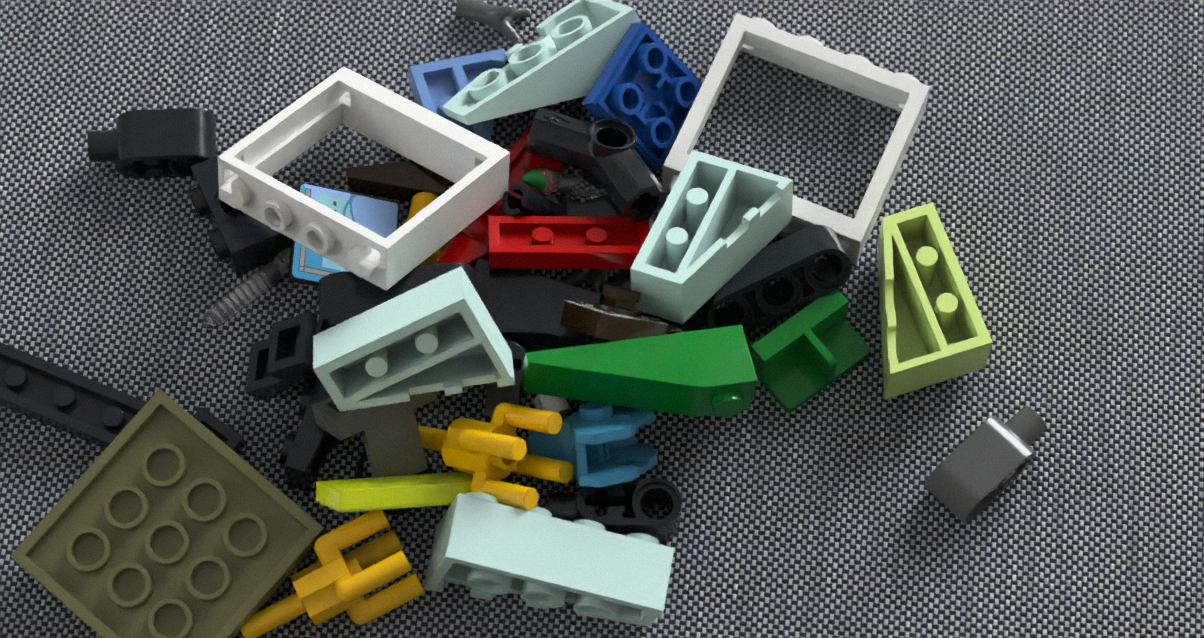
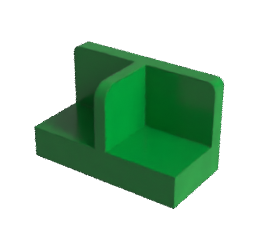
M838 289L816 299L751 345L750 355L757 379L788 413L795 411L870 355L871 349L846 320L849 301Z

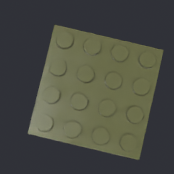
M159 389L10 557L102 638H235L244 624L258 612L313 549L316 539L326 534L327 531L164 391Z

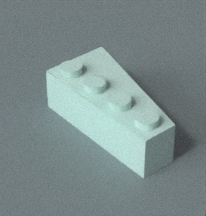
M469 492L466 495L458 493L436 527L424 589L443 592L445 582L467 585L471 588L470 597L493 600V595L515 593L520 594V598L526 602V606L546 610L547 608L562 607L564 602L575 603L574 611L577 615L649 627L664 611L674 548L660 545L657 538L643 533H630L625 536L605 531L606 527L596 521L579 519L570 522L554 518L549 510L536 506L532 510H525L499 504L496 497L487 493Z

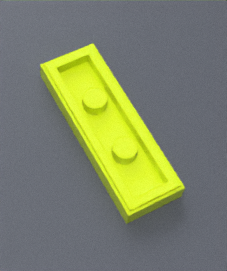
M448 472L316 481V501L340 513L451 505L458 493L466 495L470 492L473 474Z

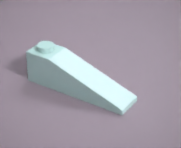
M575 0L541 22L536 27L539 37L531 44L525 46L523 44H515L505 53L509 63L503 68L482 72L445 103L442 108L447 116L466 125H471L587 96L630 25L640 22L634 8L612 0Z

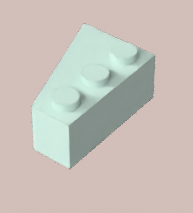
M692 150L630 268L631 290L641 292L639 303L634 304V309L684 324L792 221L793 180Z
M462 266L313 336V370L340 412L410 401V395L441 390L445 391V396L463 393L462 387L497 382L498 387L516 385L512 351Z

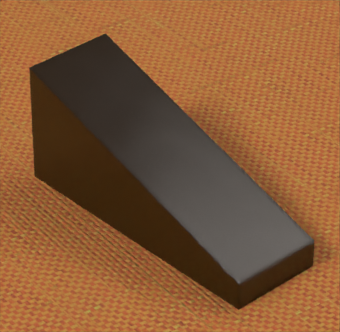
M414 161L346 168L350 192L411 202L412 197L417 193L430 192L440 196L449 189L448 179Z

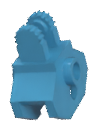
M585 402L579 406L577 412L562 418V427L557 434L553 435L537 431L528 433L529 437L526 438L527 451L533 455L571 462L574 469L573 476L579 486L600 488L632 481L658 464L657 452L650 443H637L635 440V432L638 427L650 425L654 422V412L652 410L612 404Z

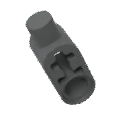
M1023 406L1006 423L996 415L990 417L934 469L924 486L964 524L969 523L1030 465L1036 456V452L1030 445L1047 430L1046 423L1035 410L1028 406Z

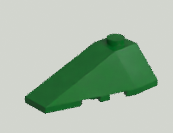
M742 325L525 353L521 378L522 390L527 393L694 417L714 414L718 417H729L743 410H750L758 382Z

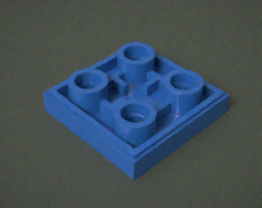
M644 22L632 23L582 105L597 120L613 118L628 123L636 133L634 149L650 170H659L679 134L702 83Z

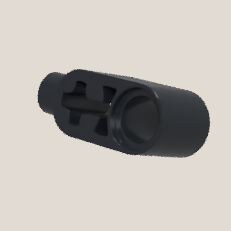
M198 108L134 110L122 113L116 119V130L88 131L89 161H116V171L129 178L193 177L191 166L216 156V117L211 112Z
M636 478L632 481L600 488L581 486L578 493H549L548 510L554 518L570 522L579 519L592 520L603 524L606 527L605 531L625 536L630 533H643L657 538L659 544H664L673 539L679 531L682 497L678 488L667 480ZM625 504H632L631 518H625ZM660 504L665 506L670 511V514L663 519H651L642 510L649 505ZM597 505L607 506L606 516L595 515Z

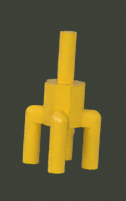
M501 403L494 409L490 423L461 417L454 420L448 426V431L417 425L423 448L442 452V458L446 466L455 467L459 472L473 474L470 492L490 494L497 498L499 504L532 510L538 503V492L535 488L500 481L511 472L564 484L572 479L574 469L571 462L526 453L527 445L525 440L518 438L516 435V428L553 435L557 434L562 427V417L557 412Z
M371 510L317 538L314 543V551L320 561L290 576L296 592L253 615L240 629L244 638H257L305 612L308 613L315 626L345 610L353 623L364 625L424 594L425 590L416 573L368 598L364 596L412 570L394 529L344 555L341 552L390 526L383 510Z

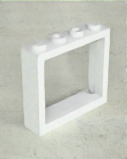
M736 13L663 165L662 187L668 192L673 188L691 151L696 145L740 51L900 111L902 113L854 219L793 195L792 221L778 234L787 237L812 225H826L838 235L851 263L857 265L924 115L930 86L920 83L917 78L903 72L893 73L872 65L863 56L857 54L846 55L825 47L813 37L805 35L796 36L780 30L763 18H749Z
M343 66L218 156L219 199L264 223L274 231H278L304 245L314 253L324 256L353 272L358 277L364 278L387 291L502 199L505 191L508 192L510 152ZM343 124L456 184L385 239L271 176Z

